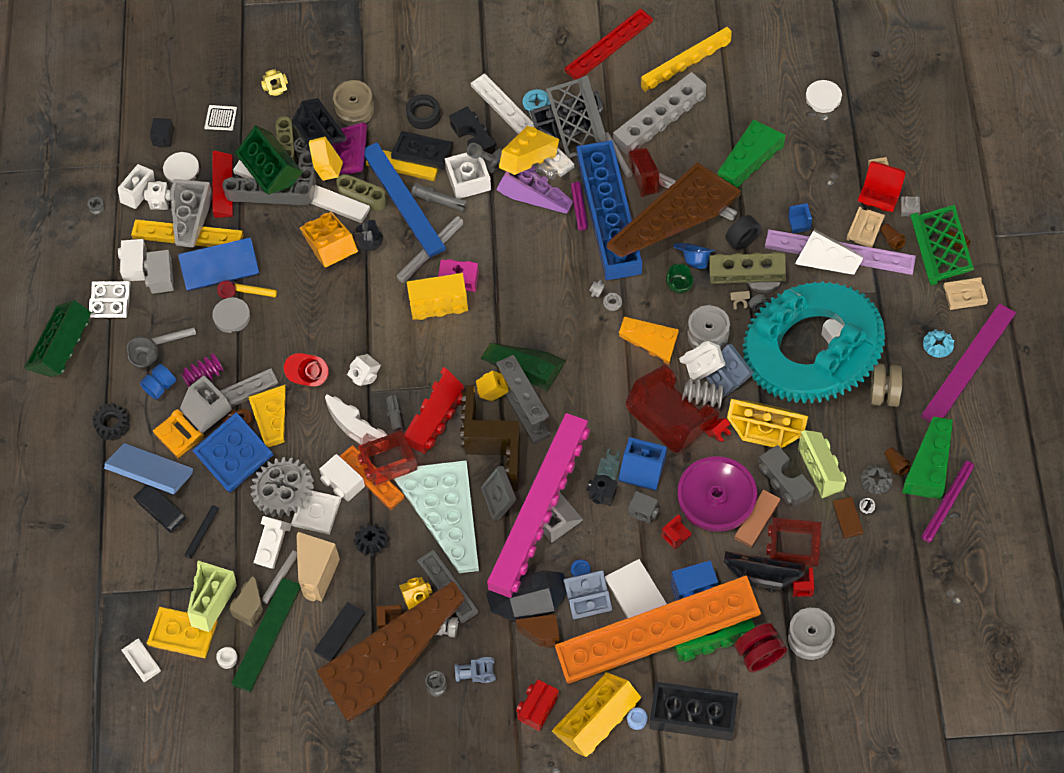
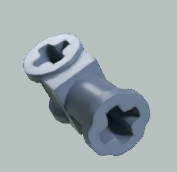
M482 657L477 660H471V664L459 665L455 663L456 682H459L460 679H472L473 682L481 683L495 681L496 675L493 673L495 659L492 657Z

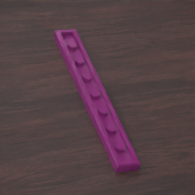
M1000 303L922 413V419L931 423L933 416L940 418L946 416L1010 324L1016 312Z

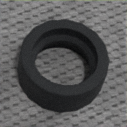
M421 94L414 96L406 106L408 122L417 129L432 128L440 120L439 103L430 95ZM420 106H429L434 110L433 114L426 118L414 116L413 111Z
M745 215L732 224L726 233L725 239L735 250H741L757 238L761 231V225L751 215Z

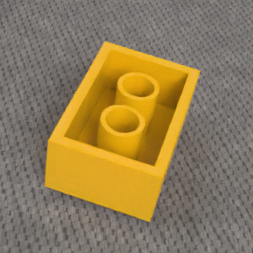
M463 273L407 281L413 320H423L433 316L442 317L452 313L461 314L468 311Z

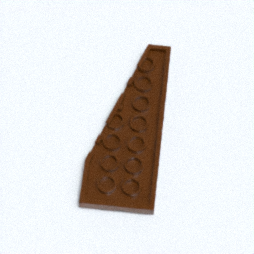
M697 162L607 243L606 248L619 257H624L718 216L740 196L741 190Z
M454 581L317 670L348 722L385 698L389 689L399 681V677L407 667L409 668L429 644L430 639L440 631V627L448 617L450 618L463 603L465 598Z

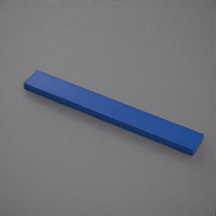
M376 142L366 147L364 158L428 257L431 258L445 251L446 248L379 144Z

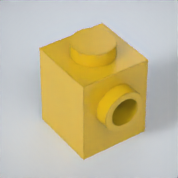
M492 370L476 380L479 397L493 402L509 392L503 375Z

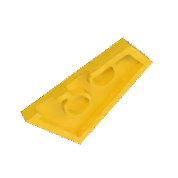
M285 385L248 397L264 444L269 448L284 443Z

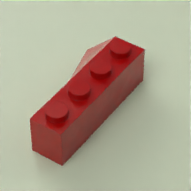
M445 367L440 372L442 377L439 383L435 381L431 387L430 398L424 399L420 409L421 414L415 415L404 434L405 444L423 454H426L428 449L431 450L433 448L436 437L444 432L447 421L454 417L457 406L462 404V393L465 392L464 385Z

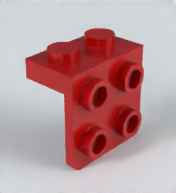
M871 161L858 201L867 206H874L883 211L893 212L900 196L906 172L899 168Z

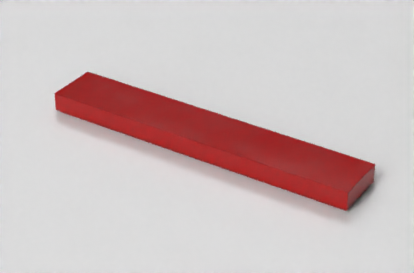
M640 8L566 66L565 72L574 80L584 77L653 22V18Z

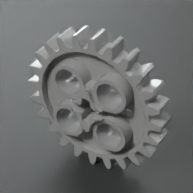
M285 457L282 458L281 462L276 458L275 464L268 462L267 468L261 466L262 473L256 472L258 479H252L255 484L250 486L253 491L251 493L253 502L260 511L263 510L265 515L270 512L272 517L276 513L280 518H282L283 513L290 516V511L292 510L297 513L296 508L300 507L303 509L302 503H308L307 496L313 495L310 491L314 489L312 484L314 480L311 472L305 464H301L299 460L294 462L293 458H290L288 462Z

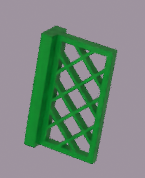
M955 205L918 215V213L910 214L931 286L938 284V280L974 270ZM953 211L954 216L951 221L943 219L945 213ZM929 218L936 219L932 227L926 225L924 220ZM939 222L947 224L943 232L935 229ZM951 227L958 229L955 237L947 234ZM933 232L941 235L937 242L929 240ZM944 237L952 240L948 248L940 245ZM956 242L963 245L959 253L951 250ZM937 248L945 251L941 258L934 256ZM949 253L957 256L953 263L945 261ZM960 258L968 261V266L960 268L956 264ZM941 264L950 267L947 272L939 274L938 269Z

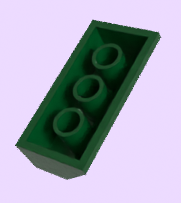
M257 125L253 127L235 152L239 160L268 195L293 186L302 173V170L274 135Z
M75 300L57 305L24 368L48 377L61 375L66 368L67 360L74 353L73 348L82 337L83 329L90 322L89 317L92 312Z

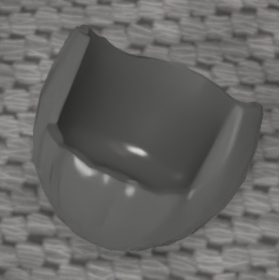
M139 336L133 338L127 344L128 360L135 367L146 368L156 361L158 347L152 339Z

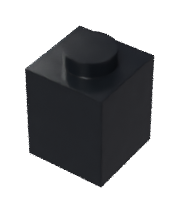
M153 118L150 132L153 146L171 147L174 133L172 120Z

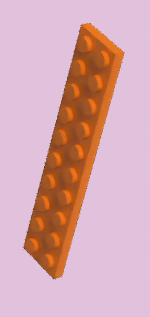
M746 575L555 645L566 682L570 684L759 616L761 613Z

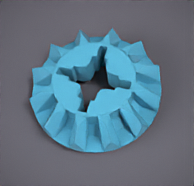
M531 90L523 97L524 109L528 111L551 104L548 93L543 90ZM536 98H538L539 101L538 106L535 105Z
M935 329L932 332H928L924 337L923 346L929 355L942 358L948 356L953 351L954 340L951 338V334L945 333L944 330L937 331ZM936 340H943L942 346L940 344L935 345Z

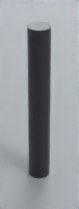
M211 506L184 554L186 558L191 559L217 514L218 507Z

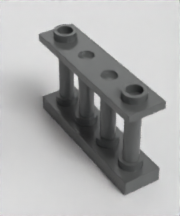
M512 355L497 362L496 365L506 380L509 392L504 395L532 444L534 445L549 438L550 432L543 420L549 418V415L515 356Z

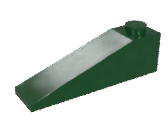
M490 343L481 356L482 360L498 367L496 365L497 362L514 355L530 384L545 391L549 389L566 360L550 352Z

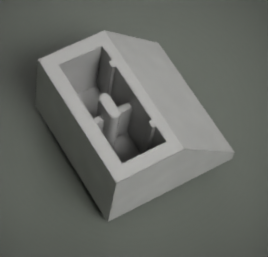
M202 376L188 388L180 407V411L201 433L205 432L232 410L226 397L205 376Z
M560 492L558 494L560 498L557 506H553L551 509V519L543 527L544 535L551 543L583 521V518Z

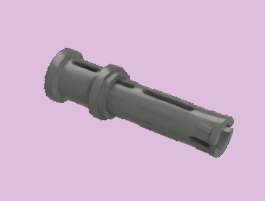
M420 182L414 184L411 192L414 198L425 199L428 203L434 201L464 212L466 209L463 206H467V201L438 192L432 186L430 188L423 186Z

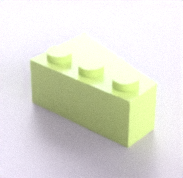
M201 561L197 562V573L194 577V588L191 592L187 612L191 627L210 632L237 587L233 571Z

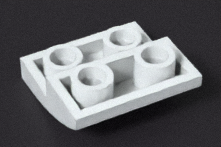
M92 282V296L89 302V310L92 312L90 318H127L130 282Z

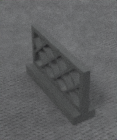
M588 76L546 89L568 158L577 156V152L569 153L568 145L571 140L580 144V146L584 145L588 135L594 137L597 143L608 141ZM579 83L580 92L576 97L569 93L568 90L571 85ZM559 89L564 92L560 102L553 99L551 91ZM566 94L576 99L571 108L562 104ZM577 100L585 103L586 108L583 114L573 110ZM560 105L570 110L566 119L559 117L557 114ZM572 111L581 116L577 125L567 121ZM583 117L591 123L588 132L578 127ZM565 123L575 127L571 137L563 133L562 129ZM577 129L587 133L582 143L572 138Z

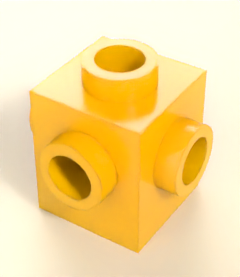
M422 577L412 578L407 583L399 585L409 610L432 594L429 582L425 583Z

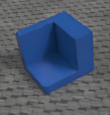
M807 203L789 207L788 221L792 234L811 229L812 217Z

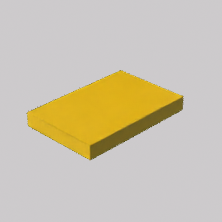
M159 607L147 645L206 659L218 621L216 620L210 632L191 627L188 613Z

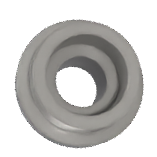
M600 279L598 283L594 281L589 290L592 292V297L596 296L598 298L605 284L601 283Z
M609 293L605 296L603 305L609 311H616L621 308L622 299L616 293Z

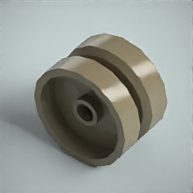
M358 80L346 81L337 86L333 94V102L338 120L347 126L363 122L366 124L374 115L373 96L370 88Z
M884 363L873 365L870 405L880 406L883 403L884 394H886L887 405L898 407L903 383L902 365L891 364L888 368L887 376Z

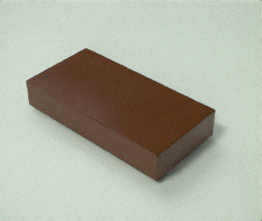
M848 497L834 500L832 505L843 539L863 535V529L853 498Z

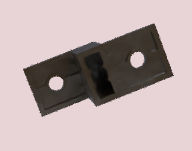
M466 385V392L462 393L461 447H465L466 455H506L505 471L513 491H518L521 442L519 421L475 420L474 385Z

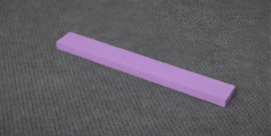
M768 229L765 248L800 254L809 236ZM840 242L864 255L860 263L861 266L913 274L915 255Z

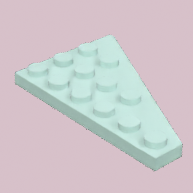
M467 461L391 469L393 479L459 573L479 571Z

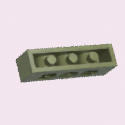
M755 252L752 254L711 255L710 282L711 284L786 282L785 253L772 252L770 254ZM746 265L752 266L749 269L744 268ZM770 265L769 268H764L762 266ZM726 266L733 267L732 269H725Z

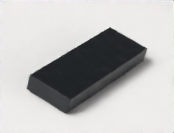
M347 602L314 649V653L329 662L332 661L365 615L364 611Z

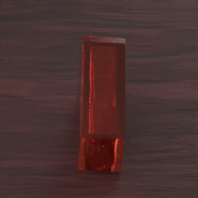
M647 148L630 151L629 164L641 197L659 193V170Z

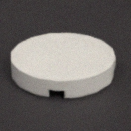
M819 80L812 83L806 92L807 104L816 112L821 113L833 111L834 108L840 105L842 98L841 89L835 83L827 80Z
M179 152L169 156L163 165L164 176L170 183H173V179L194 181L200 171L198 160L195 156L186 152Z

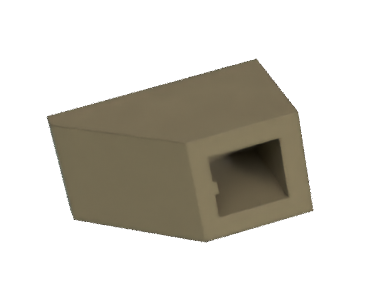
M251 577L249 581L243 584L240 595L234 598L230 604L232 616L251 627H254L264 612L258 584L254 577Z

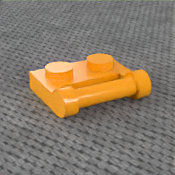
M179 409L175 410L167 420L153 430L154 435L177 459L204 437L203 433L199 430L197 431L183 417V413ZM179 422L191 435V438L187 439L174 424Z

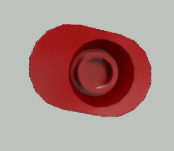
M295 353L286 359L284 373L291 382L296 384L319 386L328 377V366L320 357Z

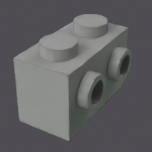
M169 250L147 252V260H144L145 271H148V276H145L146 287L150 288L152 294L174 291L172 258Z

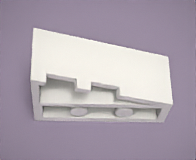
M814 229L795 264L854 275L864 255Z

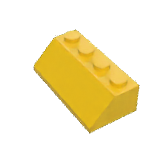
M606 672L555 726L552 732L574 752L587 757L609 735V732L622 721L623 717L636 706L641 696L628 680Z

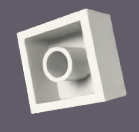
M467 153L445 158L446 171L456 198L460 199L491 190L490 176L483 158L474 159L469 157Z

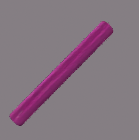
M965 461L923 532L921 538L924 541L930 543L971 474L974 468L972 462Z

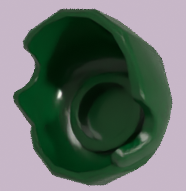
M682 263L669 267L666 274V284L671 291L681 294L692 289L694 276L691 275L690 267Z

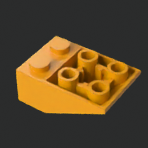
M332 212L325 213L320 218L306 222L303 226L299 227L316 257L325 268L358 252L351 233Z

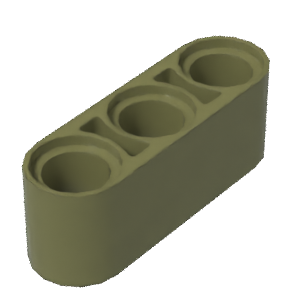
M283 116L276 121L277 140L296 163L292 122L289 117Z
M346 174L337 178L336 183L340 195L369 205L373 210L379 211L386 207L385 191L382 188Z

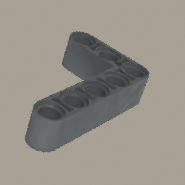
M305 151L300 155L298 167L302 170V173L293 186L268 195L255 179L227 178L222 184L226 199L233 202L310 204L314 198L317 172L313 167L311 151Z

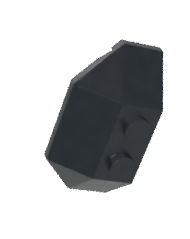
M595 91L593 94L600 113L603 106L599 92ZM576 99L564 100L562 104L571 108ZM577 100L573 110L583 114L586 108L585 103ZM551 104L529 110L533 125L537 130L559 140L561 139ZM560 105L557 114L559 117L566 119L570 110ZM572 111L567 121L577 125L581 116ZM583 117L578 127L588 131L591 123ZM565 123L562 129L563 133L570 137L575 127ZM577 129L574 135L583 133V131Z
M319 98L301 101L300 107L292 119V125L305 144H309L310 140L326 137L331 146L339 145L346 140V136Z
M725 551L724 563L737 579L747 575L751 588L762 587L768 591H781L804 576L806 564L729 551Z
M542 570L523 575L519 579L520 586L516 593L513 592L511 598L493 591L487 592L486 596L491 613L515 623L516 619L554 613L565 596H567L563 581L565 578L564 573Z

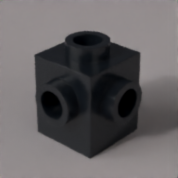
M595 474L594 479H590L586 489L589 491V499L596 504L611 506L618 491V481L612 480L607 475Z

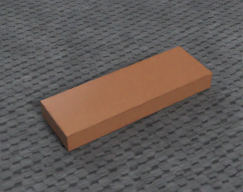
M763 490L756 501L751 516L741 525L734 539L752 548L781 499Z

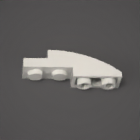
M325 396L331 416L350 438L364 447L370 441L385 450L389 442L387 434L382 429H375L367 421L361 420L359 410L356 407L344 404L338 397Z

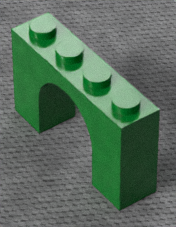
M750 618L725 627L716 634L703 635L672 648L678 662H689L700 654L708 655L714 652V649L732 646L734 642L755 628Z

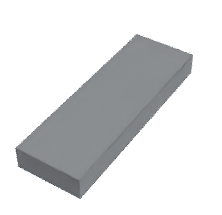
M270 368L220 392L226 397L232 408L249 400L248 397L274 389L280 385L273 370Z

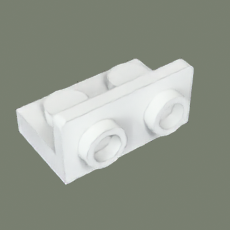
M710 341L701 343L699 347L686 352L684 356L679 358L681 363L686 364L689 376L693 379V382H696L697 379L701 380L725 366L720 346Z

